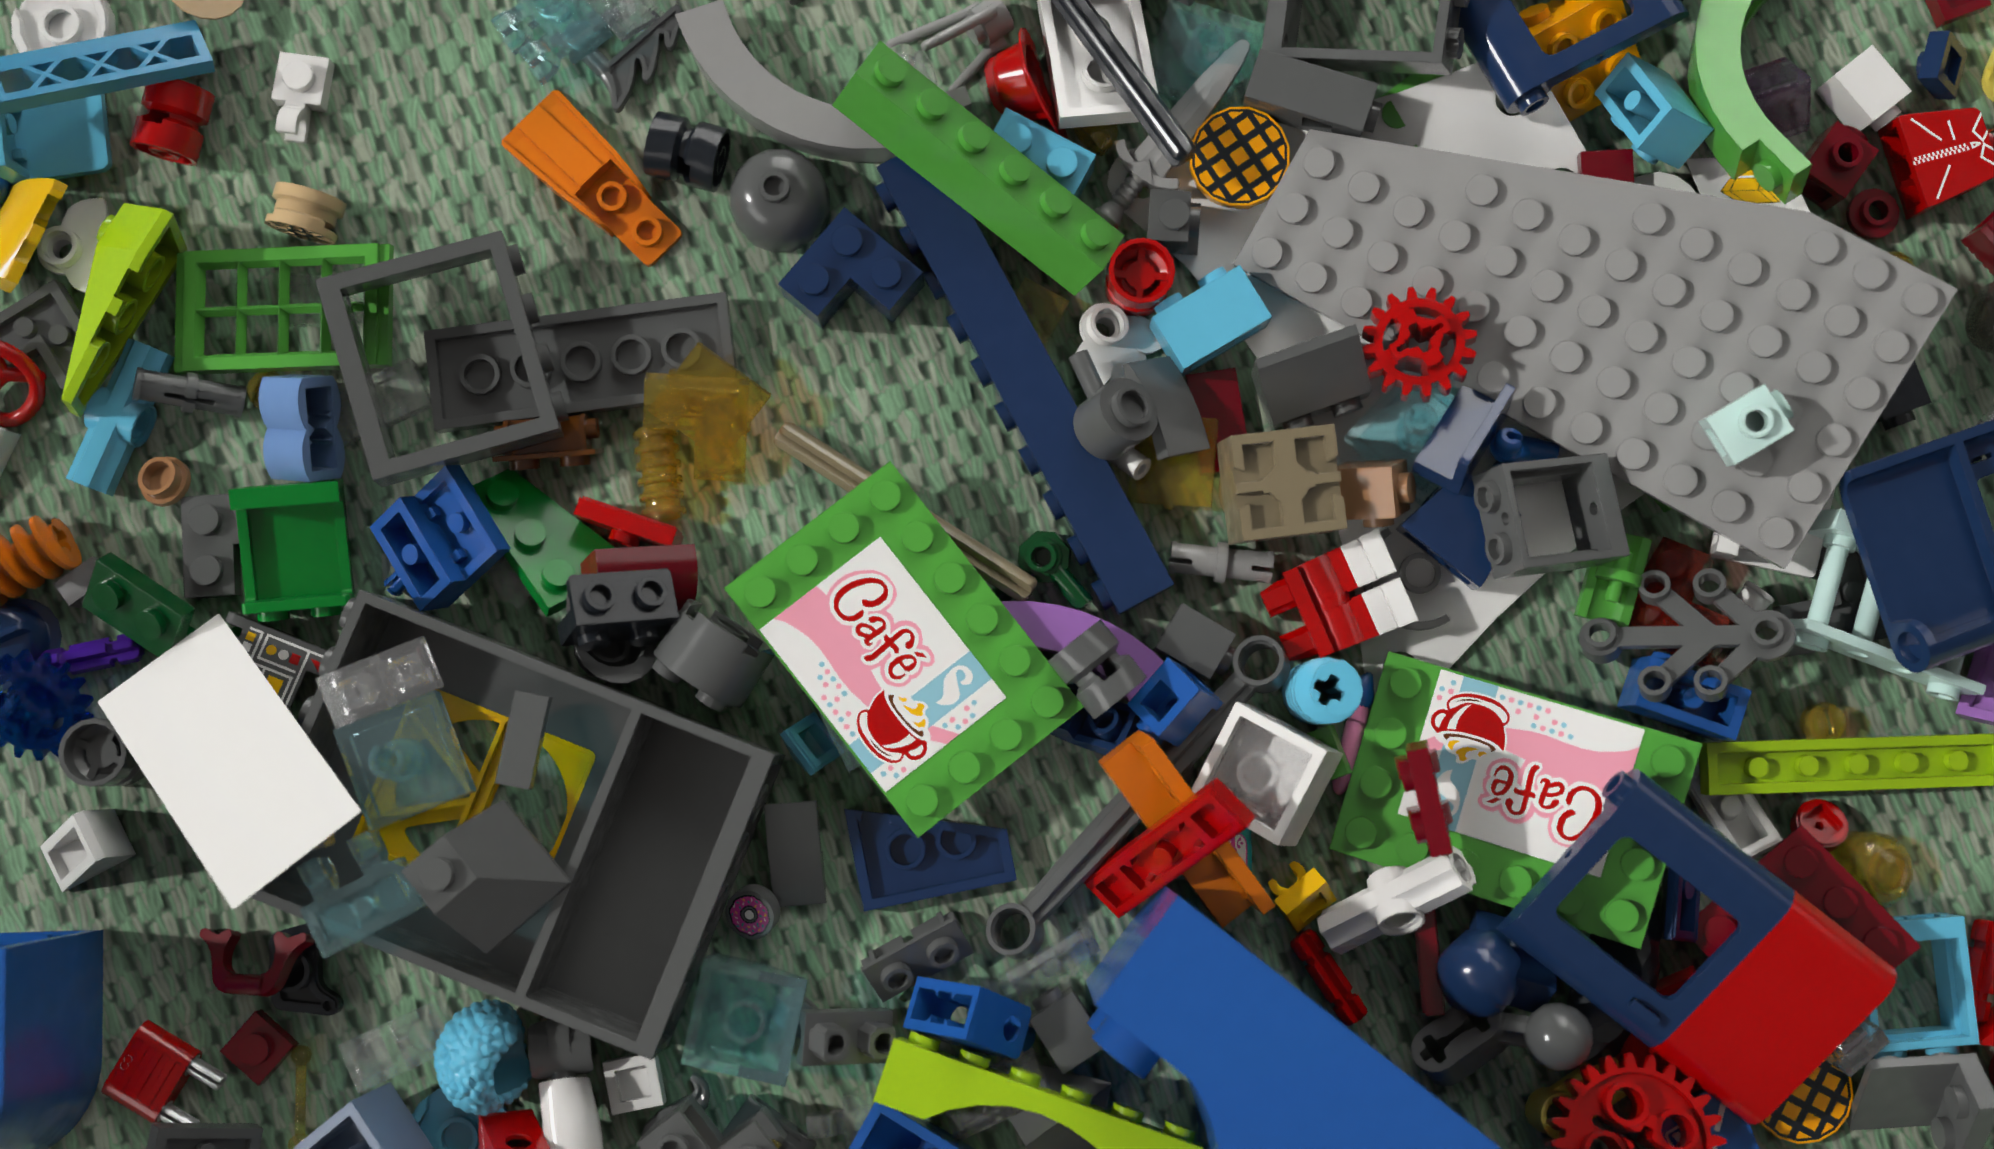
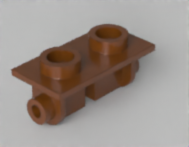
M587 414L568 416L569 420L560 422L564 437L505 453L504 456L492 457V461H508L509 471L540 468V458L559 457L560 467L590 465V454L604 453V448L592 449L591 439L600 437L598 418H588ZM533 419L504 420L503 425L494 426V430Z

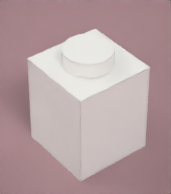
M1871 45L1815 90V92L1843 125L1855 127L1860 131L1870 125L1877 132L1902 112L1896 106V103L1912 92V90L1878 50Z

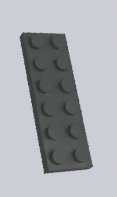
M726 292L539 316L541 322L532 325L536 342H547L555 371L546 373L551 393L561 390L568 416L740 395L729 299ZM511 320L423 331L434 431L440 434L503 425V421L508 419L512 421L540 418Z

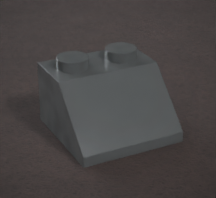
M1356 324L1255 359L1251 373L1271 431L1280 428L1292 429L1313 426L1315 424L1312 417L1328 411H1332L1334 418L1353 413L1363 408L1361 400L1367 398L1372 392Z

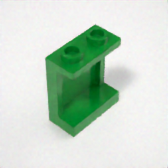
M343 479L228 489L230 510L236 511L245 602L241 604L242 614L257 613V622L290 619L289 610L311 609V617L341 615L343 606L351 598H355Z

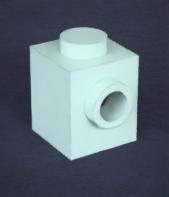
M1765 384L1752 389L1698 421L1726 466L1738 464L1794 431L1788 421L1794 417L1790 405L1777 389L1770 392Z

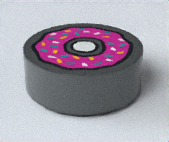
M749 884L741 887L728 900L725 913L727 922L735 933L743 938L754 940L763 938L776 926L780 919L781 910L776 896L769 889L761 885Z

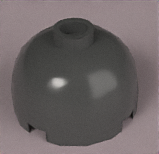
M767 149L751 156L737 170L730 187V211L739 231L754 246L770 252H793L802 248L801 245L810 242L814 236L816 238L823 231L830 214V192L821 171L804 155L788 149Z

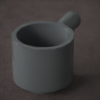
M1088 350L1079 351L1069 357L1087 397L1076 409L1073 419L1075 434L1085 450L1099 459L1115 460L1129 452L1155 431L1158 422L1157 407L1150 393L1142 385L1127 378H1116L1104 385Z

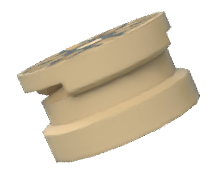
M276 182L272 197L276 200L274 212L266 215L264 223L277 231L293 237L325 245H335L338 235L329 229H334L337 219L343 218L347 204L332 195L313 188L288 182Z

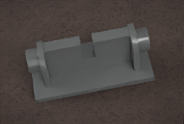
M940 911L936 913L937 916L911 929L913 939L905 942L900 935L876 949L868 950L869 956L861 960L863 965L861 970L882 1002L914 986L917 976L929 978L974 953L961 931L962 928L953 911L945 915Z

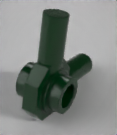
M1036 531L1019 546L1018 567L1035 577L1037 582L1054 583L1076 610L1081 611L1093 600L1092 596L1069 571L1071 549L1056 532ZM996 587L992 589L1000 601H1010L1012 597Z

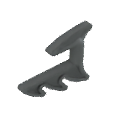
M679 5L672 6L611 60L594 44L620 21L621 17L616 9L597 15L573 28L555 41L553 48L556 54L559 55L565 53L577 55L601 79L610 92L614 111L620 113L632 94L636 81L637 65L641 64L643 82L649 85L656 73L661 50V39L664 38L667 51L673 52L675 50L681 32L675 14L682 11Z

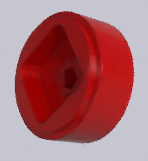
M1823 799L1806 801L1797 809L1790 821L1791 832L1798 826L1803 825L1829 853L1834 851L1846 839L1849 831L1848 820L1843 811L1835 804Z

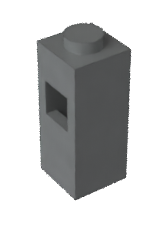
M1260 48L1244 95L1243 107H1252L1269 114L1276 122L1308 132L1310 129L1361 137L1363 130L1371 133L1374 132L1383 103L1374 101L1378 83Z

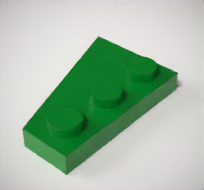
M507 469L472 485L511 548L504 557L546 617L567 608L566 596L568 592L566 581L571 575L582 574L580 563L594 549L615 548L515 471Z

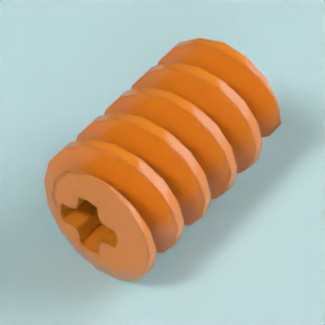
M37 515L29 518L31 534L18 524L10 528V535L13 543H10L0 534V606L8 601V597L18 598L26 593L27 588L36 589L45 583V578L54 580L63 574L64 569L73 570L82 564V556L72 533L60 519L54 517L51 524L48 525L41 517Z

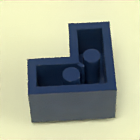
M844 207L778 285L785 299L823 329L854 291L893 323L925 286L923 271Z

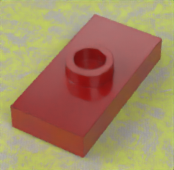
M585 496L583 498L579 497L573 513L583 522L610 530L608 539L628 547H638L640 541L655 546L680 545L684 538L675 526Z

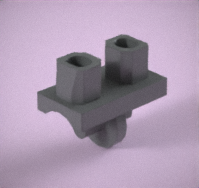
M887 1007L800 1010L801 1040L796 1063L801 1066L886 1063L891 1045L896 1037V1030L892 1027L893 1010Z

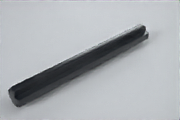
M1051 0L1168 162L1175 167L1189 162L1194 157L1196 145L1090 1Z

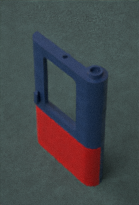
M1638 769L1631 770L1628 773L1619 771L1607 782L1602 791L1605 801L1600 815L1566 849L1558 861L1496 929L1666 1061L1676 1065V1068L1687 1077H1694L1696 1084L1749 1125H1756L1768 1118L1886 999L1896 983V969ZM1624 837L1634 839L1738 921L1736 930L1681 988L1670 996L1660 994L1556 912L1558 905L1609 849L1619 839Z

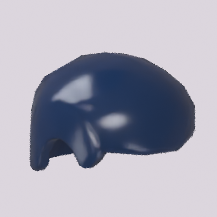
M1487 929L1466 930L1440 955L1437 964V982L1451 1007L1472 1017H1494L1511 1004L1519 990L1516 987V973L1521 960L1518 953L1504 937Z

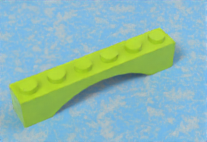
M912 1030L909 1038L902 1036L894 1038L873 1099L876 1103L921 1119H926L948 1110L977 1105L1011 1106L1042 1114L1069 1127L1096 1149H1204L1203 1143L1194 1140L1197 1131L1167 1120H1165L1163 1129L1142 1122L1145 1113L1138 1109L1117 1102L1113 1103L1111 1110L1091 1104L1093 1094L1066 1084H1062L1060 1092L1040 1086L1042 1076L1015 1066L1011 1067L1009 1074L989 1068L990 1057L961 1048L959 1056L939 1050L941 1040Z

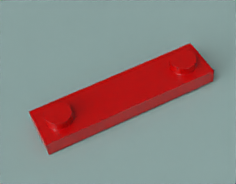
M1217 777L1106 859L1084 884L1120 918L1248 828L1255 815Z

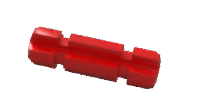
M1976 919L1973 922L1970 939L1975 940L1974 947L1968 946L1976 1018L1977 1022L1985 1023L1989 1020L1992 1005L1991 1002H1987L1988 994L1994 995V921Z
M1308 929L1297 935L1290 942L1291 947L1301 961H1306V970L1326 1000L1335 1004L1332 1008L1346 1026L1357 1023L1368 1013L1367 1008L1358 994H1352V985L1328 951H1323L1325 945L1315 931Z

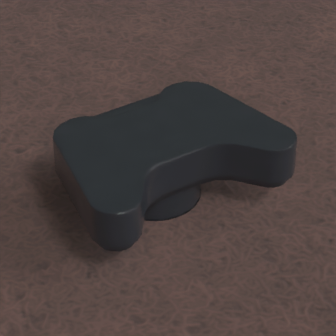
M312 922L281 930L280 932L288 933L292 936L300 933L311 934L315 936L316 940L313 945L306 948L299 955L284 987L278 993L271 996L274 1006L281 1011L327 1016L340 1012L344 1005L343 998L325 984L322 964L324 947L338 933ZM275 933L269 941L270 964L268 970L272 966L275 957Z

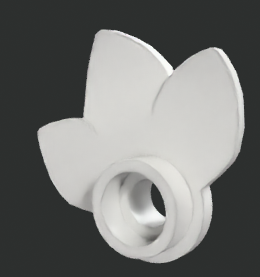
M90 198L73 204L68 208L61 225L46 229L37 245V255L41 264L54 274L66 275L71 285L83 293H86L94 253L98 243L97 233L102 222L108 216V206L104 198ZM72 244L70 253L60 259L59 253L61 248Z
M1107 303L1095 304L1089 307L1080 319L1079 331L1083 342L1078 347L1076 353L1088 350L1104 385L1107 381L1116 378H1126L1123 369L1124 364L1147 360L1146 355L1153 354L1162 348L1149 328L1151 322L1149 319L1143 316H1126L1124 311L1116 305ZM1097 323L1107 326L1109 329L1108 337L1098 331Z

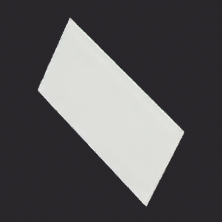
M220 614L211 618L98 701L101 709L232 909L241 905L361 812L358 805Z

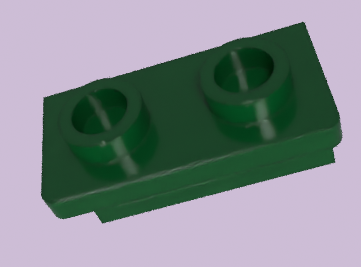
M111 552L96 560L82 607L157 657L196 630L190 626L196 608Z

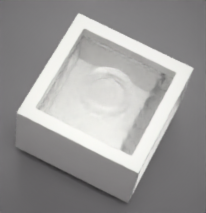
M1236 701L1191 790L1195 794L1218 777L1255 815L1248 829L1277 846H1296L1343 753L1254 705Z

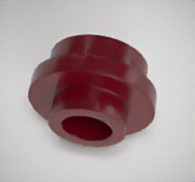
M1874 188L1866 189L1850 200L1846 210L1848 225L1858 236L1871 240L1879 239L1888 235L1896 227L1899 221V207L1895 199L1886 191ZM1870 205L1876 206L1880 210V220H1875L1870 216Z

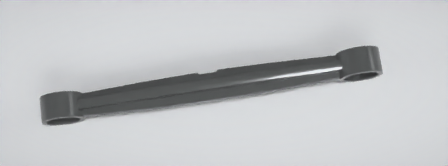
M1257 635L1249 637L1240 643L1233 656L1235 672L1214 692L1224 704L1217 711L1212 708L1179 747L1167 741L1160 747L1182 777L1218 738L1236 701L1246 704L1255 693H1271L1285 684L1290 674V662L1277 641L1268 636ZM1262 649L1275 651L1279 656V664L1276 671L1270 677L1263 680H1254L1246 675V661L1254 652ZM1120 791L1069 846L1021 904L1006 903L997 907L991 913L986 924V937L990 946L995 951L1015 960H1023L1033 956L1040 949L1044 941L1045 929L1043 923L1102 865L1142 822ZM1023 914L1030 923L1029 937L1019 948L1009 950L1003 946L1001 941L1002 926L1012 915Z

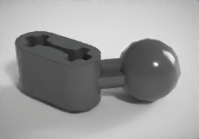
M1561 1002L1544 1004L1531 1013L1530 1016L1500 1012L1494 1017H1472L1452 1007L1445 1012V1015L1439 1016L1414 1036L1411 1044V1055L1414 1062L1433 1083L1440 1086H1453L1498 1056L1508 1046L1526 1048L1530 1057L1540 1066L1554 1071L1572 1070L1587 1059L1593 1046V1031L1587 1017L1577 1008ZM1483 1019L1491 1026L1485 1032H1481L1476 1025ZM1443 1049L1447 1058L1443 1062L1438 1063L1434 1054Z

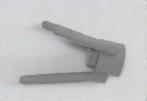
M983 0L980 3L976 1L963 10L888 40L887 46L890 49H895L936 32L939 33L921 43L923 51H929L965 32L976 46L985 43L986 47L949 87V91L967 84L989 58L1008 46L1004 35L1014 30V22L1002 0Z

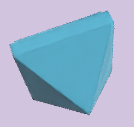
M815 712L780 734L794 761L809 775H813L845 753Z

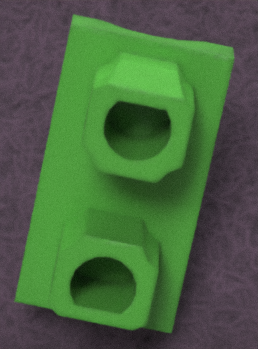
M1626 533L1630 551L1629 556L1601 566L1587 568L1574 616L1589 620L1607 618L1614 621L1619 627H1629L1639 591L1638 588H1640L1643 579L1641 575L1645 569L1652 539Z

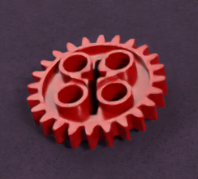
M1632 1052L1620 1054L1618 1066L1610 1055L1599 1058L1600 1073L1591 1064L1581 1066L1579 1069L1585 1083L1574 1078L1566 1079L1563 1083L1572 1097H1554L1552 1102L1563 1112L1562 1117L1546 1119L1547 1125L1559 1130V1138L1545 1142V1147L1551 1149H1590L1591 1143L1596 1138L1601 1139L1608 1149H1634V1144L1630 1140L1595 1126L1592 1123L1593 1116L1599 1117L1606 1125L1619 1133L1639 1132L1637 1142L1648 1149H1713V1147L1727 1143V1138L1711 1135L1710 1127L1722 1120L1721 1116L1705 1115L1702 1110L1711 1099L1710 1095L1705 1094L1693 1097L1690 1091L1696 1079L1691 1076L1675 1081L1676 1065L1673 1063L1664 1064L1659 1071H1656L1655 1055L1651 1054L1643 1056L1638 1067ZM1617 1090L1625 1093L1631 1101V1114L1627 1119L1620 1118L1612 1108V1097ZM1667 1117L1673 1119L1680 1128L1681 1136L1676 1146L1668 1144L1662 1136V1123Z

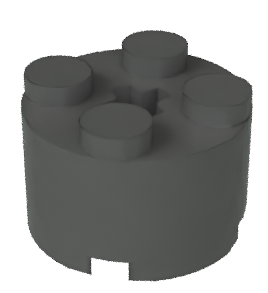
M687 599L679 611V618L668 628L653 653L657 659L652 668L658 674L678 684L683 679L699 689L695 695L696 698L718 712H722L725 707L730 709L733 707L741 708L775 654L771 649L758 651L763 641L727 616L715 610L711 618H708L698 612L703 605L702 603L693 599Z

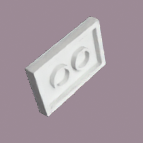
M1037 0L1058 129L1139 122L1051 0ZM1089 0L1158 94L1140 0Z

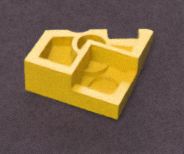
M32 178L19 181L11 188L0 210L1 290L11 293L18 285L46 230L56 204L62 199L68 187L67 184L51 178Z

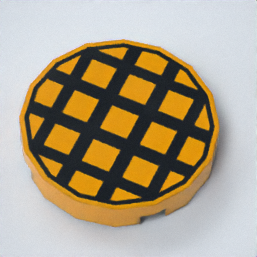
M1228 107L1212 114L1197 129L1193 138L1196 150L1194 157L1189 161V170L1197 189L1210 202L1222 207L1224 205L1229 208L1249 209L1268 201L1273 195L1290 165V146L1282 127L1269 114L1252 107Z
M1832 1052L1768 1118L1758 1124L1771 1135L1796 1144L1820 1142L1836 1133L1849 1116L1854 1097L1851 1075L1841 1057Z

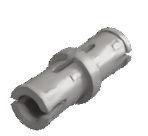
M1171 541L1170 553L1172 558H1169V574L1181 573L1211 576L1214 582L1224 583L1225 578L1259 581L1266 584L1271 583L1273 572H1270V568L1274 567V551L1262 552L1229 548L1228 543L1217 542L1216 547Z

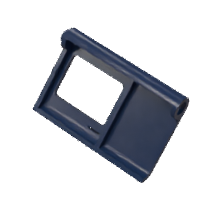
M1994 419L1846 471L1840 479L1839 490L1841 500L1892 651L1900 664L1910 672L1920 673L1994 644V531L1977 483L1982 477L1994 473Z

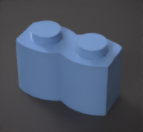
M302 374L263 377L260 383L258 399L261 417L267 427L263 442V457L271 479L317 482L341 478L345 464V450L341 434L337 428L341 412V399L334 377L330 375Z

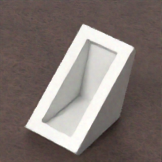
M114 809L83 810L75 813L40 846L62 892L136 855Z

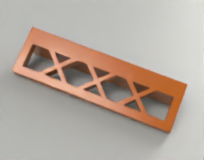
M1137 730L1098 760L1100 766L1147 829L1194 795L1154 738L1141 730ZM1229 841L1181 874L1214 920L1222 928L1250 906H1253L1263 915L1276 906Z

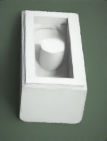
M1699 764L1695 767L1688 793L1703 820L1753 859L1769 852L1783 841L1753 794L1702 795L1699 785Z

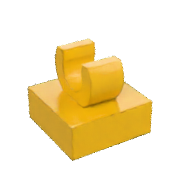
M1292 861L1289 866L1297 877V881L1289 888H1283L1273 878L1268 881V884L1276 897L1273 901L1287 922L1298 933L1319 916L1322 910L1328 908L1337 899L1327 881L1314 867L1306 872L1300 863Z

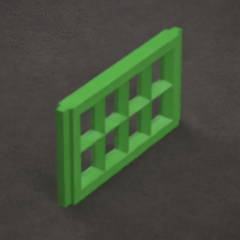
M364 243L201 250L177 253L174 373L186 374L187 372L201 375L341 370L336 352L331 350V334L322 303L290 304V267L321 265L322 278L332 275L333 265L364 264V266L394 259V246L391 244ZM279 267L278 305L247 306L248 268ZM237 269L236 306L205 308L206 270ZM393 284L363 292V301L351 302L353 312L363 311V346L370 368L392 367ZM320 313V351L289 352V314ZM278 315L277 352L246 353L247 316ZM236 316L235 354L204 355L205 317Z

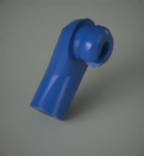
M1508 427L1500 429L1490 443L1492 456L1496 461L1502 463L1558 458L1560 446L1551 441L1525 436L1518 430Z

